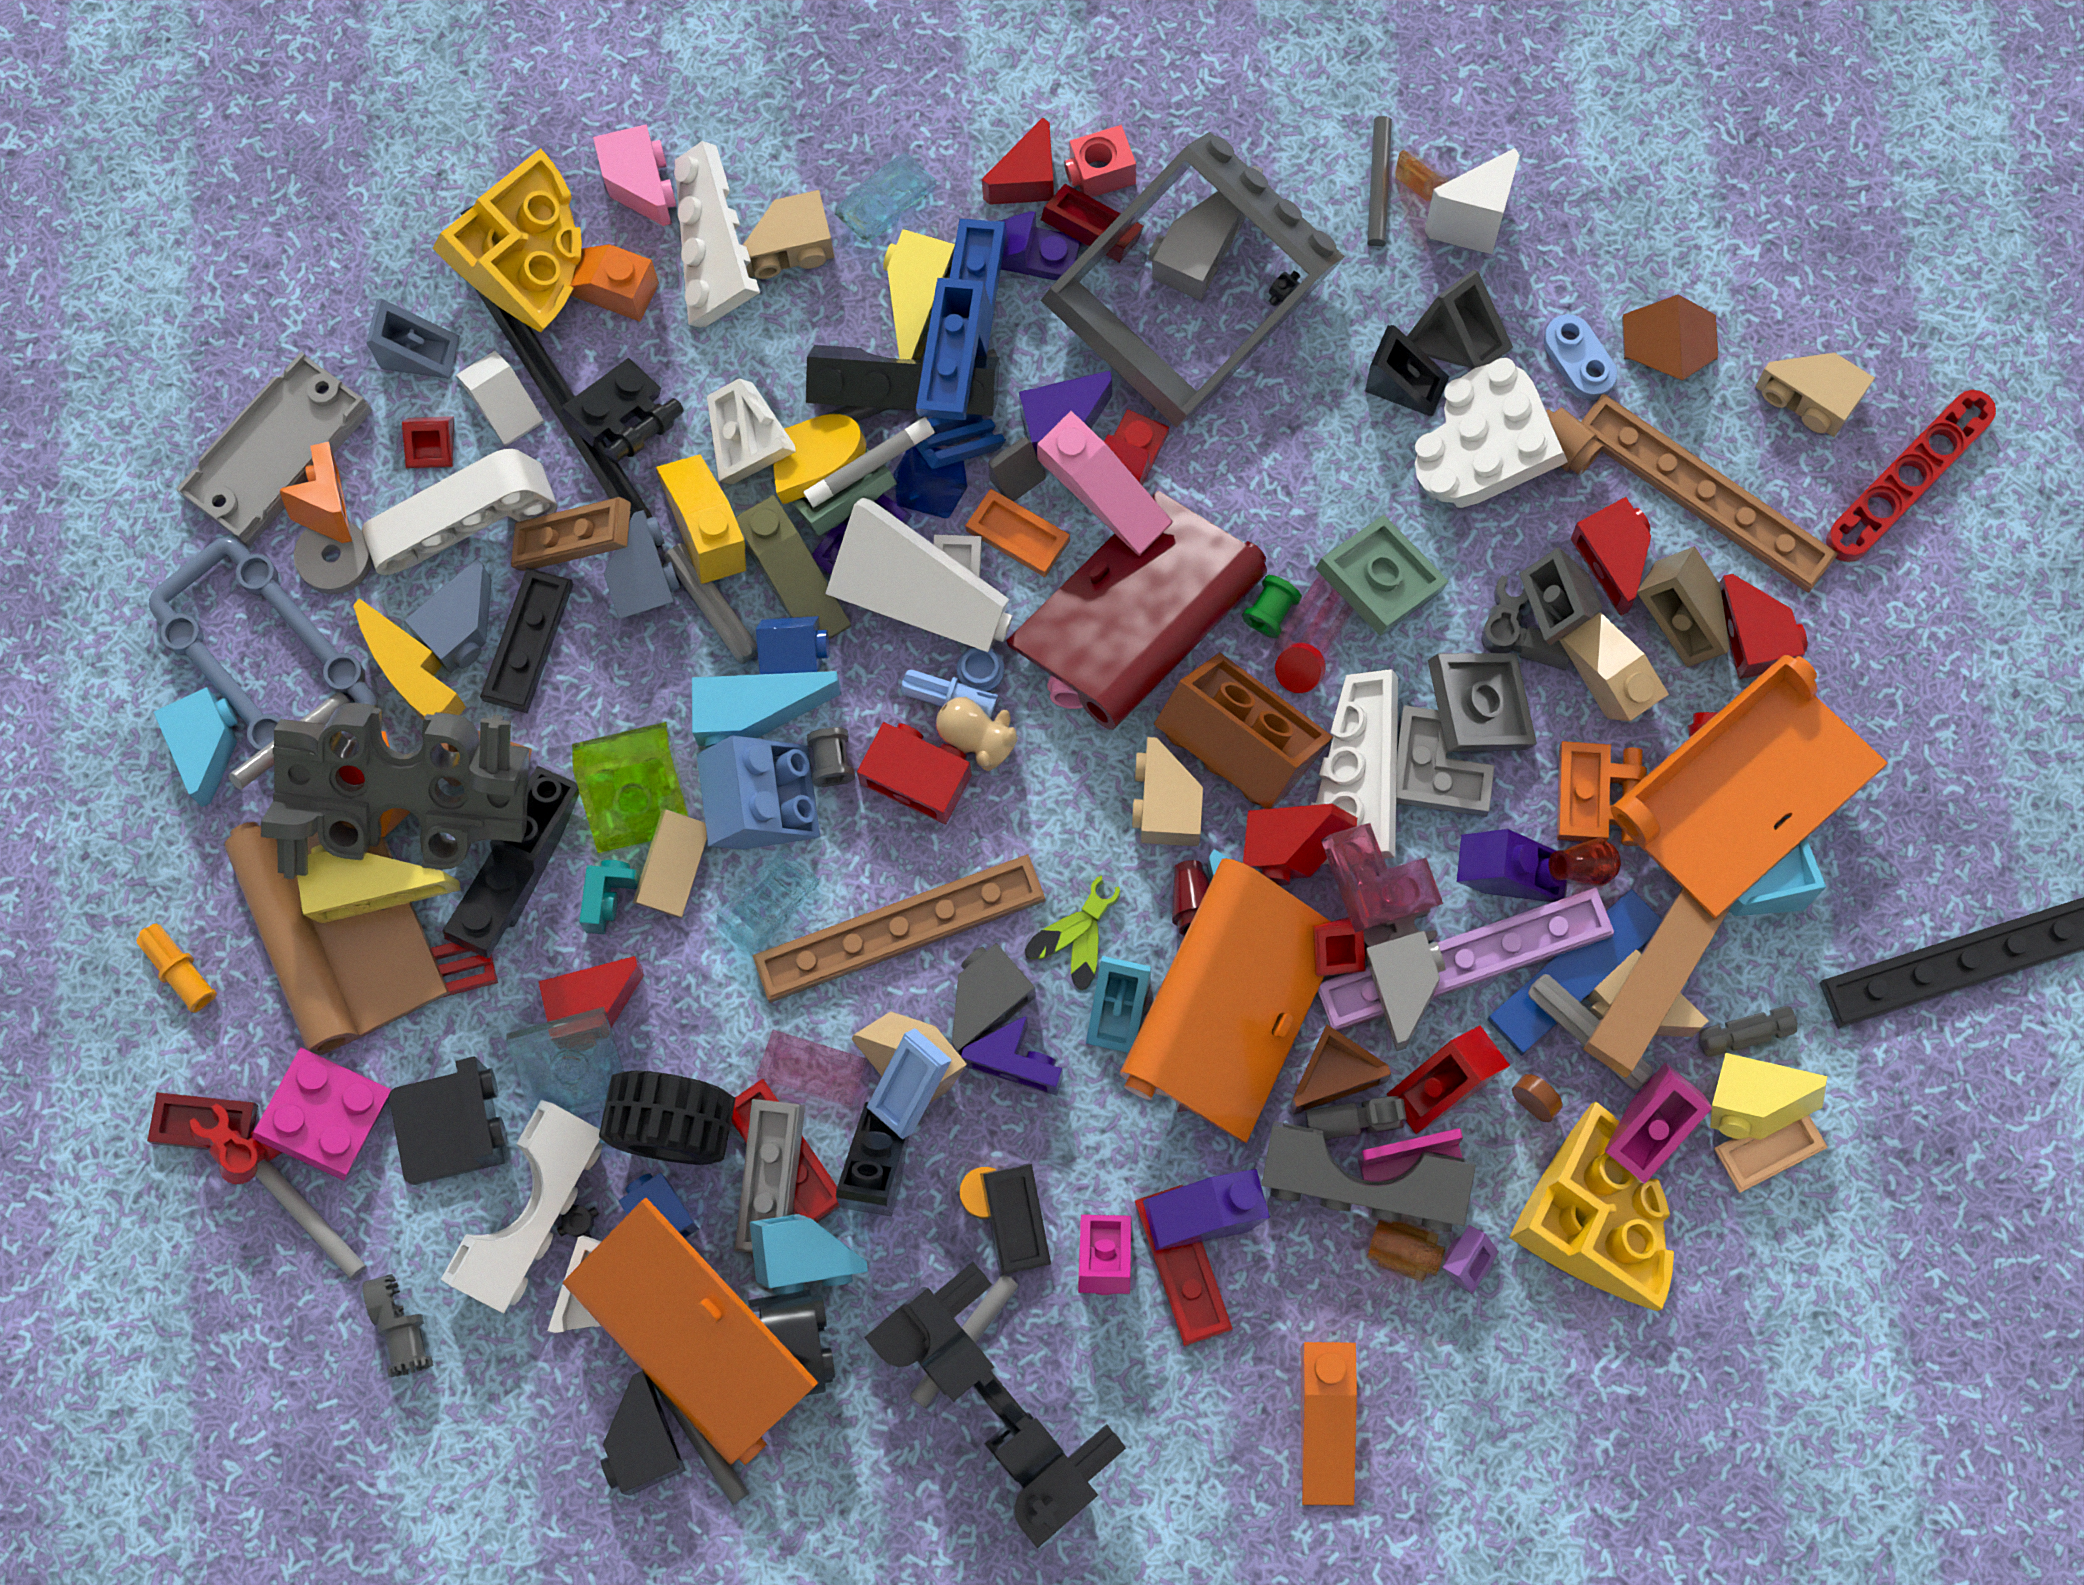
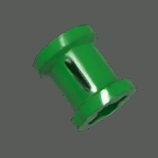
M1267 575L1262 581L1264 588L1252 608H1246L1241 616L1249 627L1269 638H1278L1282 632L1280 624L1292 605L1296 606L1300 603L1302 595L1288 581L1275 575Z

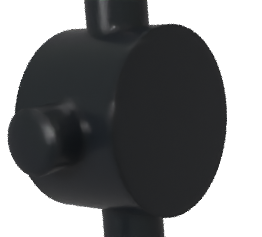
M1295 270L1291 274L1283 272L1270 287L1269 294L1272 297L1268 301L1273 306H1276L1279 302L1282 303L1300 284L1297 281L1301 277L1300 274Z
M573 1203L568 1212L562 1215V1225L557 1228V1231L561 1237L568 1233L576 1238L582 1235L592 1238L590 1232L594 1226V1218L599 1213L595 1207L587 1210L585 1207L574 1205Z

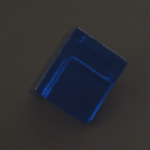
M916 446L911 447L905 452L893 473L897 483L895 485L897 506L945 519L951 516L968 487L964 460L931 469ZM937 447L932 448L934 452L943 450Z

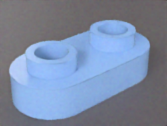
M1571 314L1560 315L1554 318L1547 326L1543 339L1544 348L1572 391L1577 396L1586 400H1598L1603 393L1608 395L1616 382L1617 368L1588 323L1582 318ZM1570 331L1576 335V339L1567 340L1561 333ZM1595 368L1600 371L1602 376L1592 377L1586 370Z

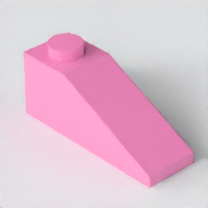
M1072 411L1037 444V460L1138 556L1172 524L1173 521L1107 444Z

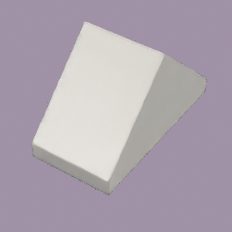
M496 351L456 374L505 447L544 423V419L512 367Z

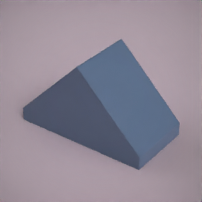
M381 298L376 301L366 343L381 369L448 379L451 375L460 336Z

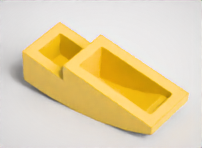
M359 598L353 607L361 632L374 659L403 700L423 721L426 714L434 715L435 712L460 715L466 706L458 694L434 677L442 667L434 653Z

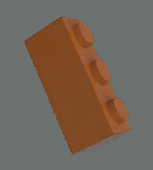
M1220 652L1179 681L1154 722V725L1166 734L1169 741L1187 749L1203 761L1205 767L1210 772L1227 779L1242 791L1247 800L1265 809H1272L1288 795L1333 739L1331 734Z

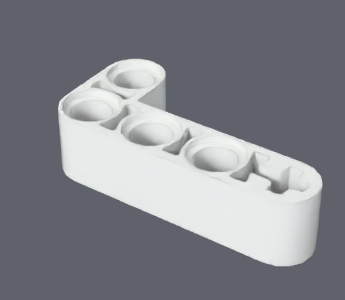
M503 449L487 455L371 518L362 526V533L376 572L381 575H391L421 563L506 516L520 522L532 519V517L545 512L547 514L555 513L558 505L543 465L519 450Z

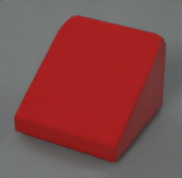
M454 416L407 418L402 421L406 468L453 467Z
M1346 917L1313 926L1316 976L1366 971L1363 922L1357 917Z

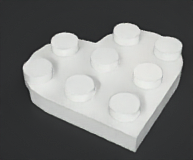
M1499 358L1490 364L1474 368L1461 378L1452 380L1444 391L1447 399L1444 406L1446 423L1433 432L1421 436L1415 444L1417 453L1415 460L1416 476L1425 492L1433 501L1438 499L1441 502H1454L1456 507L1459 508L1483 502L1568 462L1533 381L1524 370L1516 367L1509 358Z

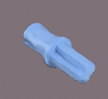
M907 670L901 685V693L903 695L943 707L945 703L956 697H967L977 703L990 719L998 698V694L981 691L958 683V678L953 677L950 682L915 670Z

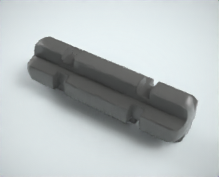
M1790 1006L1769 1010V1016L1761 1012L1725 1022V1028H1721L1719 1024L1703 1028L1699 1031V1043L1705 1056H1717L1727 1053V1047L1735 1051L1771 1041V1035L1774 1034L1777 1038L1793 1035L1797 1032V1018Z

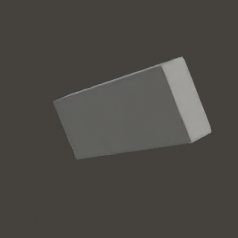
M752 1099L734 1251L753 1253L749 1222L793 1215L805 1105Z

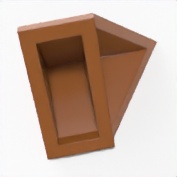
M1679 294L1628 312L1622 316L1624 359L1634 360L1682 381L1713 360L1718 359L1716 315Z
M1326 1024L1290 1105L1293 1115L1387 1083L1391 1076L1388 1064Z

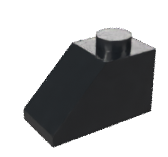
M643 1371L633 1374L603 1443L607 1457L600 1460L610 1488L614 1489L619 1486L621 1493L628 1496L686 1471L650 1378Z

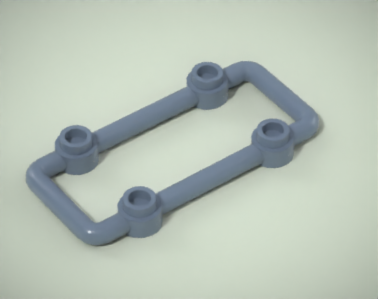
M225 537L212 542L158 585L151 593L149 608L153 616L162 625L160 635L164 644L175 654L188 655L218 692L227 699L230 706L249 726L247 730L248 741L258 752L274 740V729L280 718L272 714H263L204 646L202 643L204 639L203 630L196 620L187 614H177L168 604L169 601L226 556H229L237 565L236 577L242 587L250 594L263 595L324 665L323 677L329 687L335 692L350 695L356 703L375 705V708H378V700L375 694L364 683L365 670L357 658L348 653H338L277 583L278 571L271 560L262 554H251L244 544L237 539ZM341 731L343 736L349 740L354 737L351 733Z

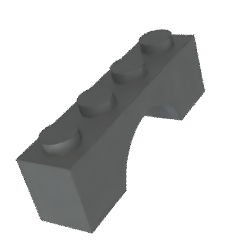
M1273 1121L1261 1186L1270 1187V1196L1279 1199L1300 1201L1301 1194L1320 1197V1205L1329 1209L1350 1211L1351 1205L1355 1204L1372 1208L1371 1216L1379 1219L1400 1222L1402 1214L1422 1218L1421 1226L1451 1232L1453 1224L1465 1226L1476 1165L1474 1160L1423 1150L1416 1162L1401 1175L1383 1181L1364 1180L1347 1173L1336 1163L1328 1150L1323 1130Z

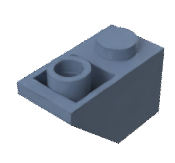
M644 510L633 514L629 522L627 547L615 550L603 573L619 619L674 602L672 591L680 589L672 563L662 564L656 547L665 544L657 518L654 516L647 519Z

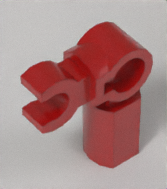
M218 1104L211 1107L212 1116L218 1122L216 1127L205 1129L200 1126L195 1118L189 1121L191 1136L196 1142L211 1147L209 1153L218 1163L222 1178L228 1183L237 1185L249 1182L256 1175L259 1162L264 1159L270 1162L283 1153L252 1139L253 1131L250 1133L249 1140L243 1139L238 1131H231L229 1129L228 1113Z

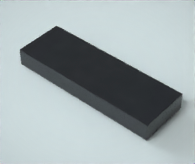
M526 568L480 695L482 701L528 714L574 585L571 579Z

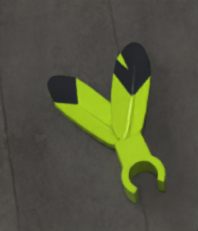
M1102 876L1097 877L1092 882L1091 893L1083 905L1082 911L1075 912L1042 929L1032 937L1025 949L1026 957L1030 959H1045L1073 943L1071 976L1079 990L1087 989L1096 974L1099 945L1097 922L1100 921L1107 909L1116 904L1120 898V886L1115 887L1114 895L1111 898L1102 899L1098 897L1096 890L1100 885L1104 884Z

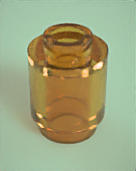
M1378 1219L1366 1258L1377 1261V1267L1423 1283L1427 1273L1437 1276L1446 1247L1437 1244L1439 1237L1437 1233L1402 1221H1391L1389 1223Z

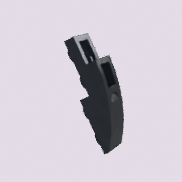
M536 767L528 780L527 826L522 843L503 840L490 841L492 852L444 927L443 935L445 940L487 959L490 957L508 925L515 927L564 833L580 794L581 784L543 767Z

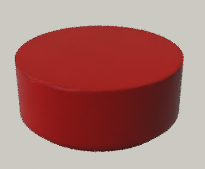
M1295 643L1288 646L1278 656L1275 663V674L1279 683L1293 693L1311 691L1322 681L1326 671L1325 660L1321 652L1307 643Z

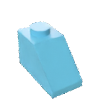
M206 687L153 712L188 794L201 807L210 804L213 800L237 744V739L231 727L238 724L237 717L227 699L218 700Z

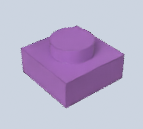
M1468 1225L1462 1237H1457L1450 1244L1446 1252L1445 1264L1442 1268L1457 1286L1473 1294L1499 1251L1486 1233Z

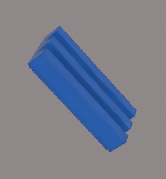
M966 414L965 420L933 417L927 419L935 433L915 446L931 469L995 452L1003 446L1006 439L1002 433L993 434L992 431L996 425L992 419L984 421L983 415ZM978 435L981 438L975 441L953 446L936 452L932 450V448L939 447L942 445H955L958 444L961 440L975 437Z

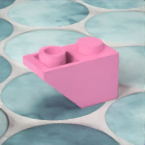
M647 124L593 137L602 177L609 197L662 226L672 224L668 208L676 207L677 205L670 179L661 181L659 168L667 167L661 141H651Z

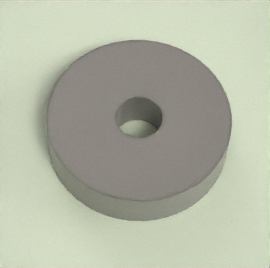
M349 522L352 541L347 543H341L309 528L299 537L294 549V564L304 582L312 589L324 594H340L355 588L367 576L371 568L372 559L363 533L355 524ZM334 550L341 552L339 559L335 562L326 561V556L329 552Z

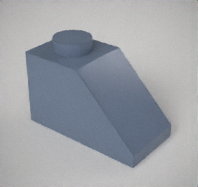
M477 558L404 620L413 635L434 653L440 664L450 674L458 667L463 669L474 663L481 654V647L487 642L492 580L484 565Z

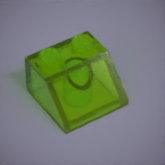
M667 722L572 744L573 773L597 853L652 841L662 810L667 809L689 817L677 757Z

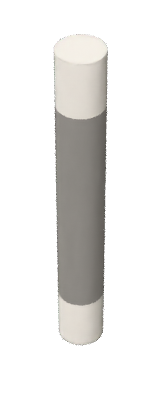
M923 417L803 493L814 508L935 432L927 418Z

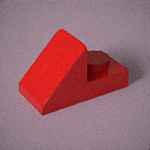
M1127 409L1114 435L1108 434L1104 442L1143 486L1169 434V426Z

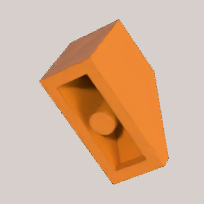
M611 244L582 248L581 260L575 268L574 278L570 285L573 287L570 296L641 322L659 285L653 262L649 258Z

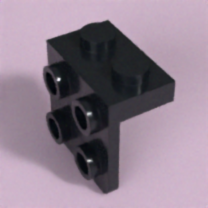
M475 1056L455 1061L457 1073L395 1087L391 1090L389 1101L402 1173L405 1181L409 1184L418 1185L505 1164L502 1147L508 1144L507 1134L502 1117H496L493 1098L498 1097L496 1078L492 1068L487 1069Z

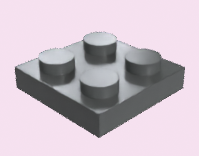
M1438 653L1428 659L1447 752L1521 751L1537 744L1517 653Z

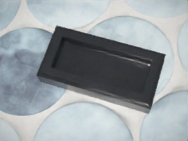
M1028 1163L980 1173L999 1273L1004 1275L1050 1265L1051 1260L1032 1164Z

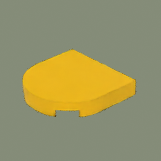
M826 414L785 428L784 430L795 445L796 452L773 464L776 493L782 504L806 497L803 493L805 490L865 454L866 440L856 421L846 415Z

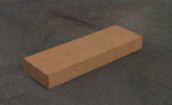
M617 497L516 522L511 567L520 571H526V568L537 569L626 548L631 502Z

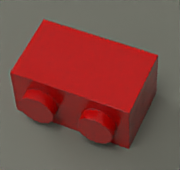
M883 722L857 770L860 785L946 825L972 776L970 762L966 760L967 756L951 745L942 743L940 747H937L922 740L924 736L911 726L898 723L897 727Z

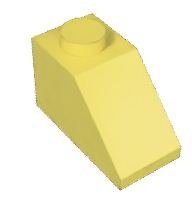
M1725 1053L1712 1103L1710 1128L1720 1130L1724 1135L1735 1139L1751 1137L1761 1140L1821 1109L1824 1103L1828 1076Z

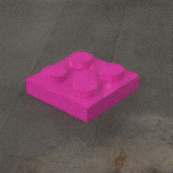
M300 1047L253 1131L252 1139L345 1181L382 1112L392 1089Z

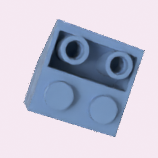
M732 735L697 753L708 846L744 850L820 837L807 745Z

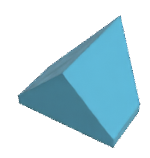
M1807 838L1735 901L1729 912L1734 916L1804 911L1826 888Z

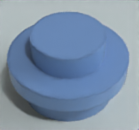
M973 647L965 651L958 660L957 676L961 684L981 691L991 692L1001 684L1004 678L1003 660L993 649L986 652Z

